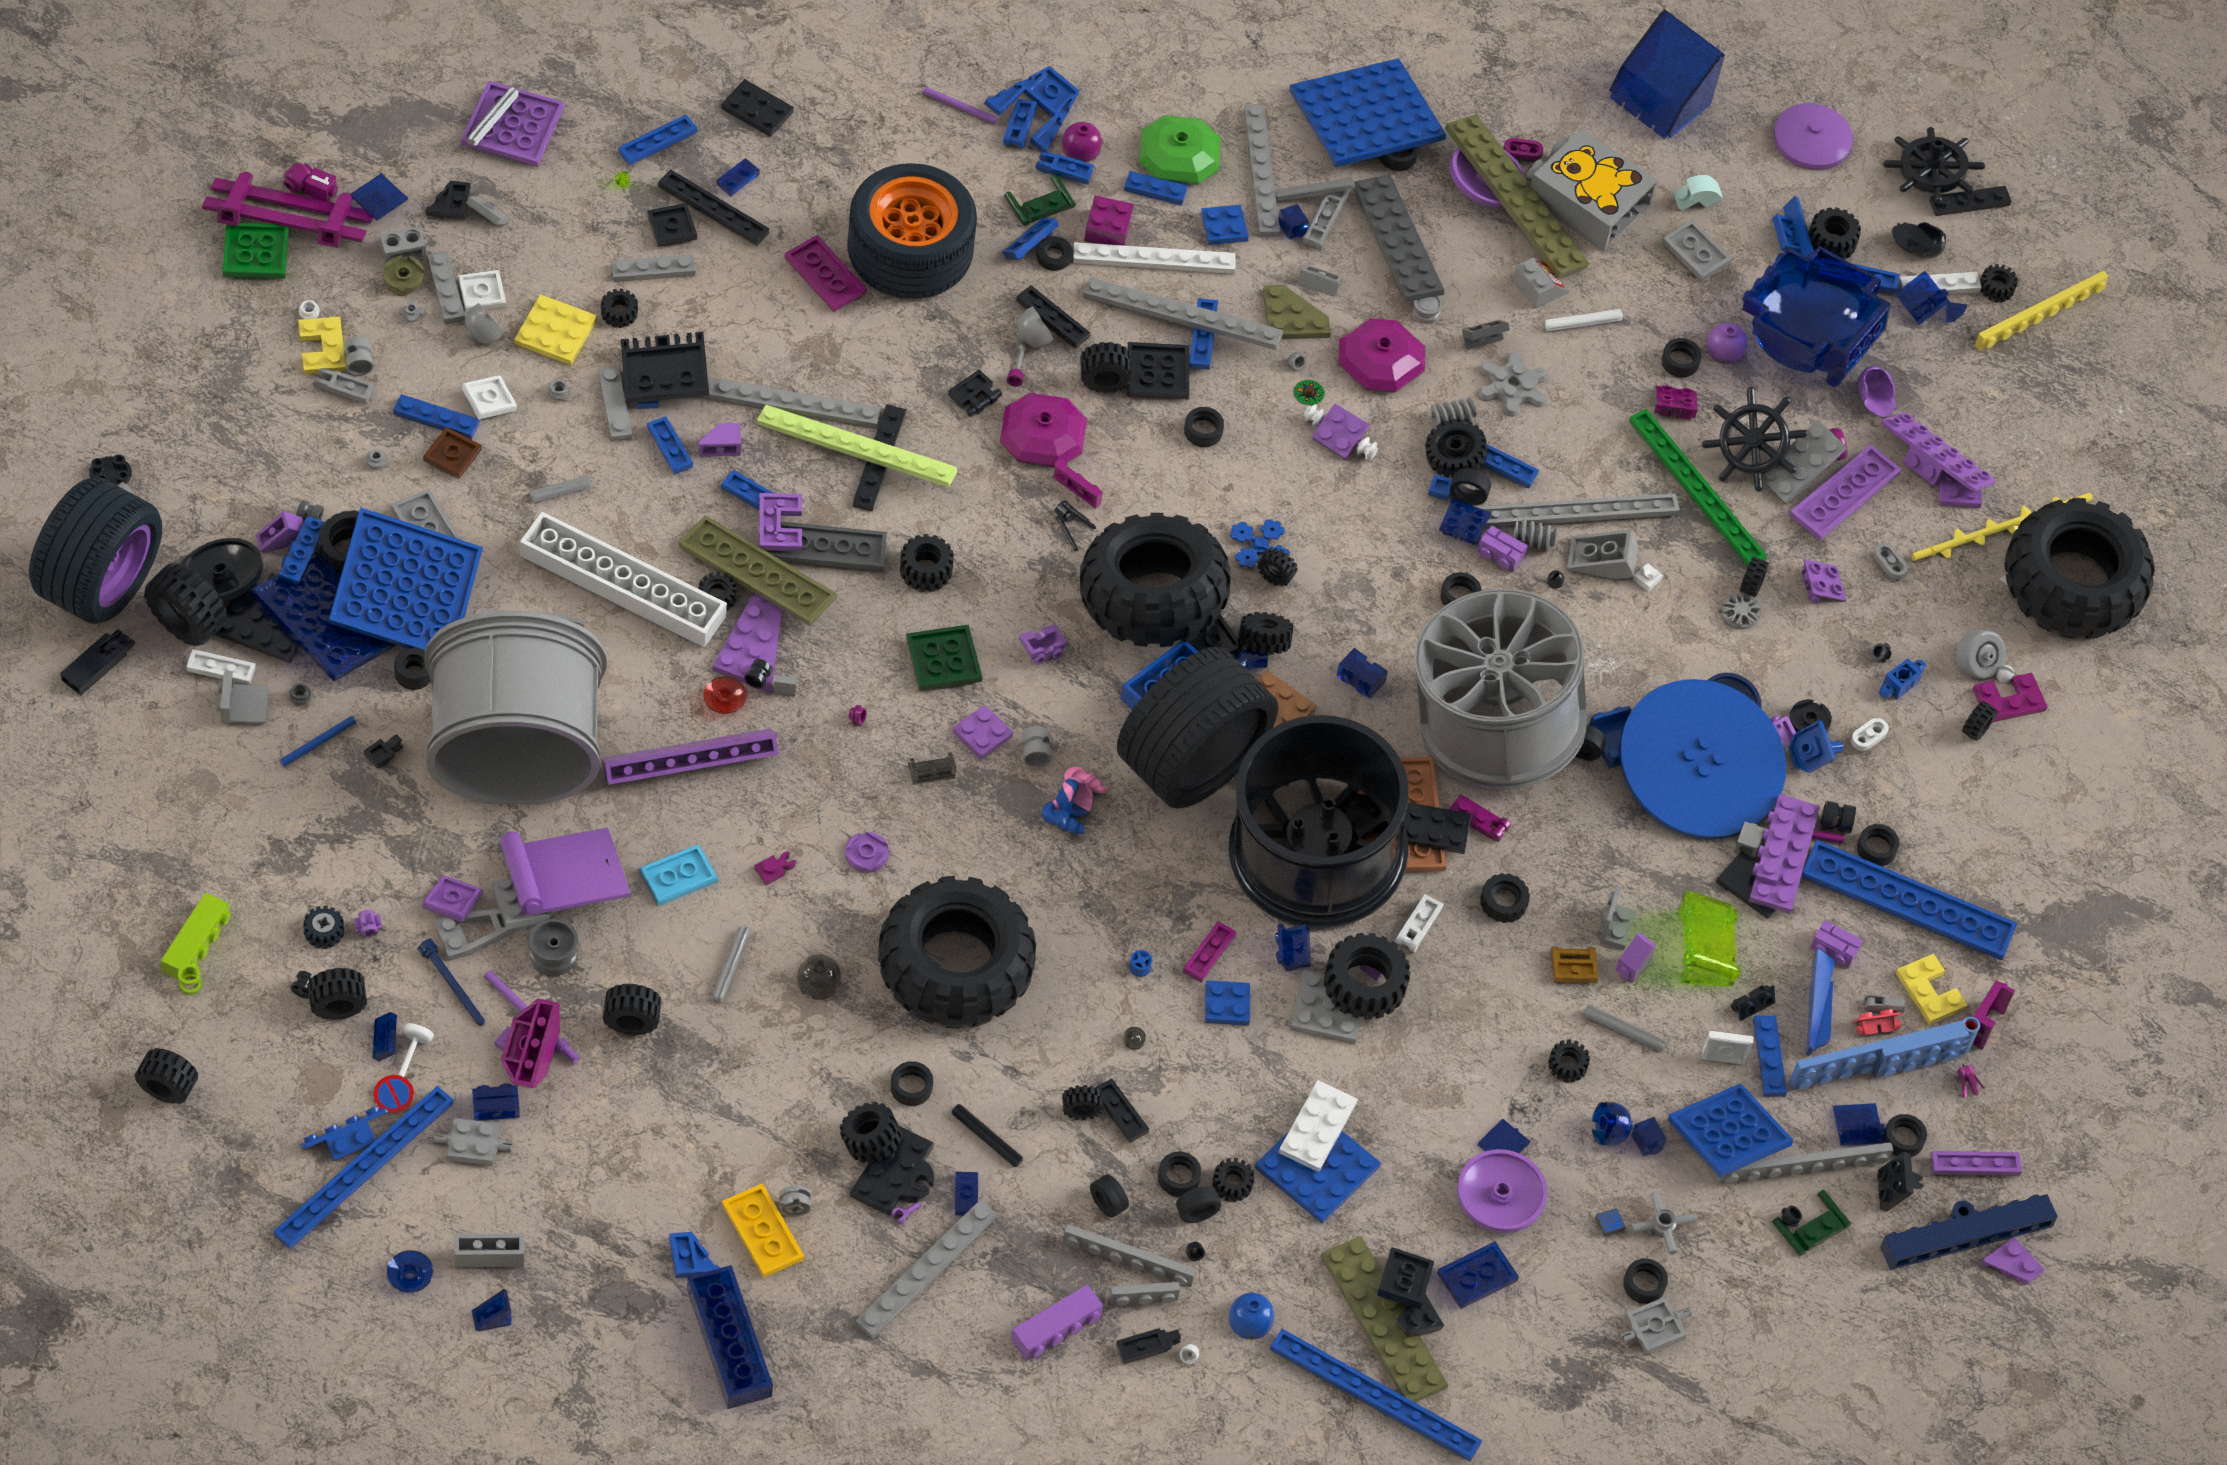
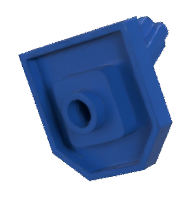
M1819 720L1793 734L1788 749L1794 766L1811 773L1836 760L1834 754L1842 753L1844 744L1840 743V741L1830 742L1824 724Z

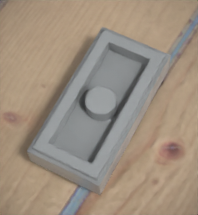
M480 196L469 197L466 202L467 205L496 225L507 224L510 217L497 209L496 204L491 201H485Z

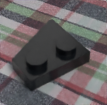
M449 181L445 189L436 196V201L426 208V216L465 220L468 206L466 202L470 195L471 183Z
M1426 1294L1420 1310L1407 1306L1396 1318L1407 1338L1437 1332L1444 1327L1443 1322Z

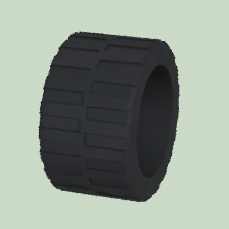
M356 510L336 513L331 518H328L321 528L319 541L322 565L327 570V573L336 579H340L347 554L339 552L334 546L341 540L352 537L359 512Z

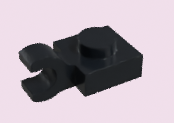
M397 734L387 742L379 739L364 750V756L379 769L395 758L394 752L403 748L401 744L402 739Z

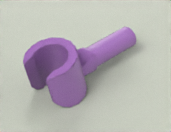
M916 1202L904 1210L896 1208L892 1212V1217L895 1218L897 1215H902L897 1220L898 1224L902 1225L906 1222V1216L921 1207V1204Z

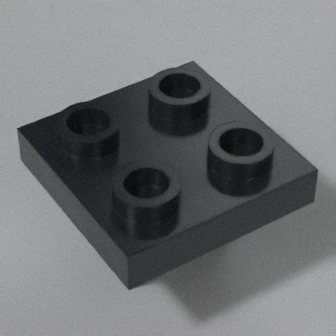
M1902 1152L1877 1170L1880 1210L1889 1211L1914 1194L1913 1189H1922L1924 1187L1922 1183L1918 1182L1923 1180V1177L1912 1171L1910 1153Z

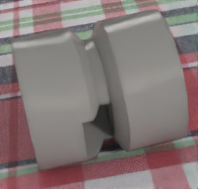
M361 336L347 339L343 344L347 372L354 376H363L370 373L374 368L370 341Z
M1041 726L1025 729L1022 732L1024 762L1029 766L1048 764L1051 761L1049 730Z

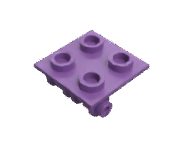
M1806 559L1803 560L1804 566L1801 572L1804 577L1806 590H1809L1807 591L1808 598L1812 603H1818L1821 597L1846 601L1837 566Z

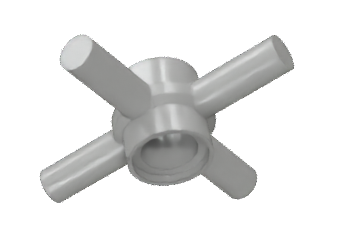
M1654 1191L1650 1195L1656 1214L1650 1221L1630 1224L1632 1233L1652 1229L1657 1236L1664 1237L1668 1253L1672 1255L1677 1253L1672 1235L1676 1225L1697 1222V1215L1692 1213L1675 1216L1673 1211L1664 1209L1659 1191Z

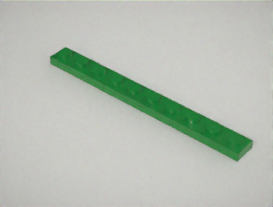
M1647 408L1630 416V424L1747 567L1752 557L1766 561V553Z

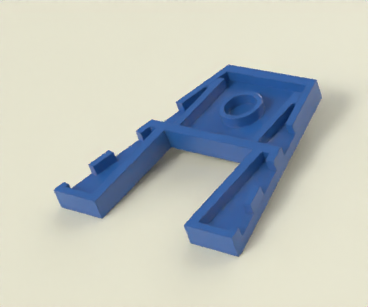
M1048 66L1029 76L1028 79L1017 82L1013 87L998 92L996 96L987 98L984 104L1000 116L1023 93L1032 101H1036L1037 105L1052 116V118L1031 137L1030 142L1041 152H1047L1080 91L1052 67Z

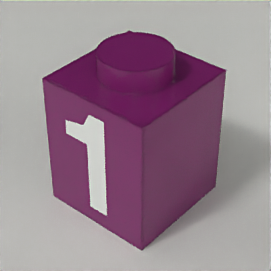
M314 167L305 180V195L329 201L331 197H335L337 194L336 176Z

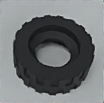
M1509 873L1495 874L1484 884L1480 904L1483 907L1484 913L1489 918H1493L1497 922L1511 923L1516 919L1519 920L1525 914L1530 898L1529 888L1518 876H1513ZM1501 889L1509 890L1515 895L1516 901L1508 907L1499 905L1495 901V893Z

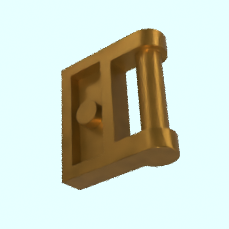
M1551 946L1550 954L1554 982L1597 983L1598 969L1595 947H1588V949H1561L1558 946ZM1560 957H1582L1587 959H1560Z

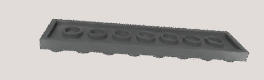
M1391 175L1354 181L1355 188L1353 191L1404 301L1410 302L1443 295L1444 288Z

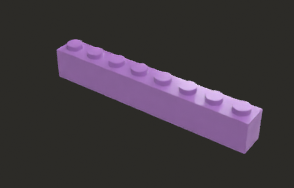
M769 728L601 758L604 780L610 785L779 755L776 733Z

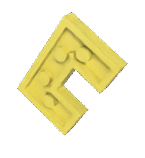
M340 317L298 320L300 341L321 340L323 351L302 353L304 375L318 374L321 368L334 372H346Z
M1935 954L1900 967L1896 971V975L1929 1025L1964 1011L1968 1006L1957 988L1937 995L1929 981L1944 975L1945 972Z

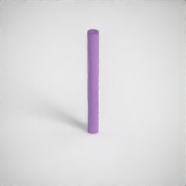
M928 87L924 88L923 94L994 125L997 123L998 117Z

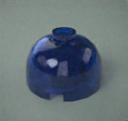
M1609 1101L1600 1102L1595 1108L1592 1116V1122H1596V1130L1592 1129L1595 1141L1599 1145L1615 1146L1626 1141L1633 1129V1120L1628 1109L1620 1103Z

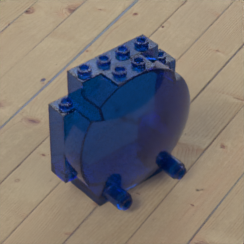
M1821 246L1815 252H1810L1808 257L1788 247L1783 253L1778 254L1775 263L1766 268L1764 275L1756 279L1753 288L1744 293L1742 310L1753 316L1752 334L1757 336L1756 340L1772 359L1788 368L1801 372L1813 373L1817 370L1827 372V383L1832 387H1837L1885 332L1891 303L1877 296L1881 279Z

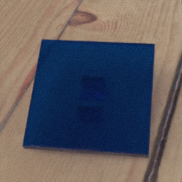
M382 173L351 193L352 198L376 221L408 200V197Z

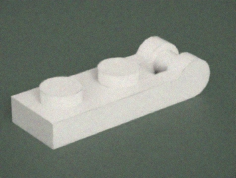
M1424 894L1397 936L1395 943L1399 945L1404 944L1409 947L1410 951L1415 953L1443 909L1444 904ZM1410 933L1414 935L1415 938L1411 939L1407 937V935Z

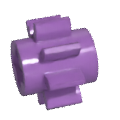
M363 910L358 913V918H354L356 933L361 932L363 937L375 936L378 933V929H382L380 914L375 915L373 910Z

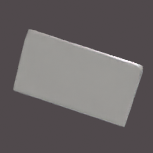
M1306 264L1300 272L1298 284L1335 296L1343 277Z

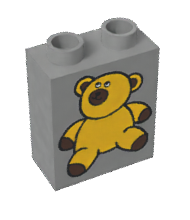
M1580 129L1570 140L1564 136L1561 137L1551 150V158L1546 163L1541 159L1537 160L1530 168L1526 177L1527 180L1532 182L1531 188L1538 194L1557 220L1603 251L1651 205L1658 181L1583 129Z

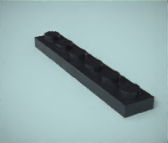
M671 169L658 182V187L756 246L769 234L767 226Z
M886 404L874 440L895 447L906 415V409ZM869 461L866 462L852 507L873 512L887 467Z

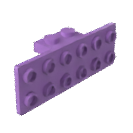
M1900 413L1882 420L1881 425L1911 446L1903 463L1933 486L1939 483L1944 471L1972 492L1995 484L1996 480L1991 477L1990 473L1981 470L1972 460L1966 459L1957 449L1947 445L1941 437L1935 436L1928 431L1926 426L1913 420L1911 415Z

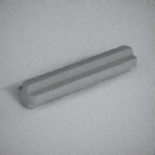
M586 475L530 491V498L535 503L591 487V480Z

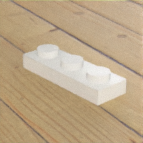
M193 649L186 669L187 672L222 680L224 672H233V681L235 683L250 685L256 670V663Z

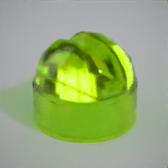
M621 171L615 175L616 185L619 187H629V171Z

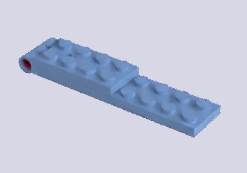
M1967 1017L1962 1021L1800 1060L1796 1063L1789 1084L1792 1090L1799 1088L1803 1090L1811 1085L1819 1083L1824 1085L1835 1079L1840 1078L1844 1080L1855 1074H1867L1872 1070L1876 1077H1889L1896 1072H1909L1917 1067H1929L1941 1061L1949 1062L1960 1057V1053L1964 1054L1970 1051L1980 1029V1022L1975 1017Z

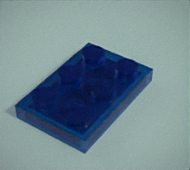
M1496 1241L1439 1268L1437 1271L1438 1276L1460 1309L1517 1282L1519 1279L1518 1274Z

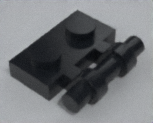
M979 369L948 391V396L961 408L969 404L971 407L966 410V413L969 417L983 412L984 408L989 404L993 405L996 403L998 398L1002 396V392L1000 389L991 391L990 388L993 387V381ZM980 395H983L985 397L980 401L976 399Z

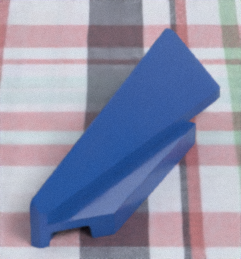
M1818 948L1812 962L1807 1056H1810L1821 1045L1824 1046L1829 1043L1831 1038L1833 996L1831 977L1835 961Z

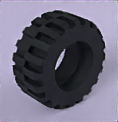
M180 563L166 565L147 583L144 597L147 600L148 607L151 608L152 614L157 617L161 625L163 624L168 632L174 634L177 639L183 640L184 643L191 644L192 646L203 645L225 625L227 614L222 599L218 597L215 589H212L200 574L192 571L188 566L184 567Z
M1357 933L1356 937L1352 935L1347 936L1344 942L1339 941L1335 945V949H1332L1329 954L1324 973L1325 992L1329 998L1332 997L1331 1002L1335 1007L1340 1006V1011L1345 1014L1351 1013L1354 1018L1361 1016L1365 1020H1371L1374 1016L1376 1019L1384 1017L1385 1013L1389 1015L1394 1012L1395 1008L1401 1005L1403 998H1405L1411 972L1409 971V961L1405 959L1406 954L1402 949L1398 950V945L1394 941L1390 943L1387 941V937L1381 936L1380 938L1374 933H1369V935ZM1356 966H1370L1380 971L1385 977L1386 982L1375 987L1363 986L1350 977L1348 970Z

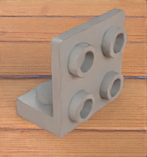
M1617 886L1616 892L1610 893L1598 933L1602 934L1600 943L1625 950L1637 911L1617 905L1622 888Z

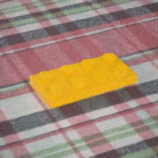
M763 1183L722 1201V1207L763 1278L804 1260L803 1252Z

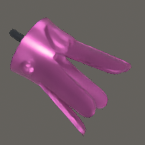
M1963 1064V1067L1957 1071L1961 1080L1963 1097L1967 1096L1966 1081L1973 1094L1978 1096V1083L1983 1089L1985 1087L1975 1075L1974 1067Z

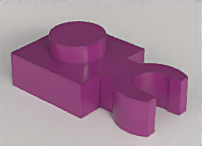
M786 851L777 860L774 856H771L755 864L754 870L765 885H768L785 876L784 869H793L796 866V861L786 862L785 860L790 856L789 851Z

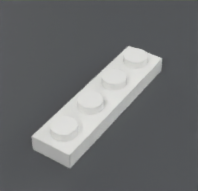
M1977 272L1903 276L1898 281L1902 297L1980 293L1982 288Z

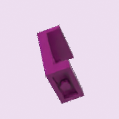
M1995 980L1973 1016L1980 1022V1029L1973 1045L1982 1050L1996 1023L1987 1016L1992 1009L2002 1015L2005 1014L2015 992L2009 985Z

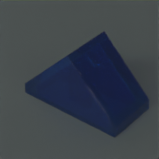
M501 1290L471 1310L476 1331L480 1332L511 1325V1306L507 1290Z

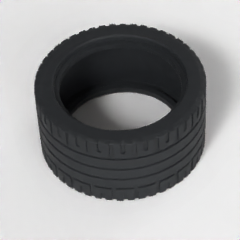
M1209 647L1194 653L1192 656H1188L1185 660L1179 662L1178 665L1172 667L1140 698L1120 730L1117 739V752L1119 757L1169 807L1177 809L1189 807L1217 792L1218 789H1221L1224 784H1227L1238 774L1241 763L1251 746L1263 734L1274 727L1279 711L1278 702L1227 649L1223 647Z

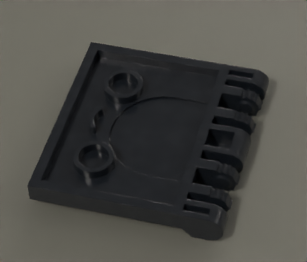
M703 331L695 332V343L692 342V333H687V343L680 344L679 334H674V345H670L669 335L655 336L654 347H651L650 336L645 337L646 347L639 348L637 338H632L633 349H630L629 339H621L626 404L710 396Z

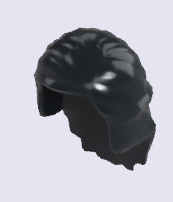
M1906 222L1903 224L1897 223V226H1894L1892 229L1895 243L1904 250L1916 253L1920 257H1937L1944 251L1946 246V234L1938 227L1927 222H1922L1918 225Z

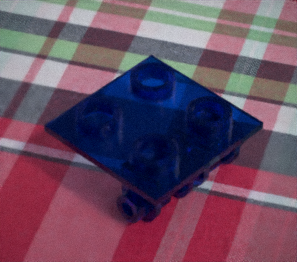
M1926 271L1895 293L1919 325L1950 302L1947 299L1948 291L1946 289H1939Z
M1452 498L1439 531L1443 532V535L1446 534L1452 537L1455 535L1454 539L1461 537L1460 541L1465 539V542L1479 545L1491 512Z
M1876 1103L1833 1106L1841 1146L1884 1143L1882 1132H1885V1125L1880 1124Z

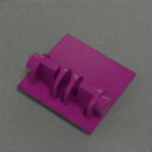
M1669 385L1656 386L1657 405H1655L1654 413L1669 416L1671 408L1670 417H1673L1674 409H1677L1676 418H1679L1680 410H1682L1680 416L1682 419L1691 420V418L1696 417V412L1698 411L1697 391L1689 388L1677 389Z

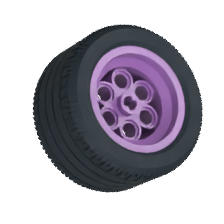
M93 477L77 483L54 507L34 545L29 564V579L34 592L39 597L88 623L97 624L115 617L136 595L156 558L162 538V520L157 508L153 504L104 478Z

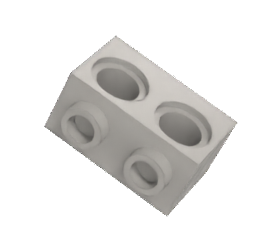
M420 226L379 234L380 249L385 264L397 256H401V259H408V257H413L417 260L426 258V244Z

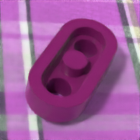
M1517 138L1506 140L1503 147L1515 159L1528 161L1541 159L1544 150L1543 145L1538 141Z

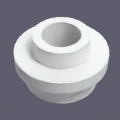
M307 300L300 305L299 315L301 318L315 319L319 316V306L314 301Z

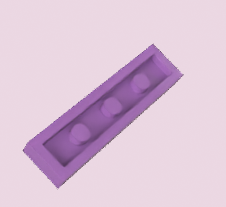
M1932 1151L1930 1155L1933 1175L2020 1176L2022 1173L2019 1152Z

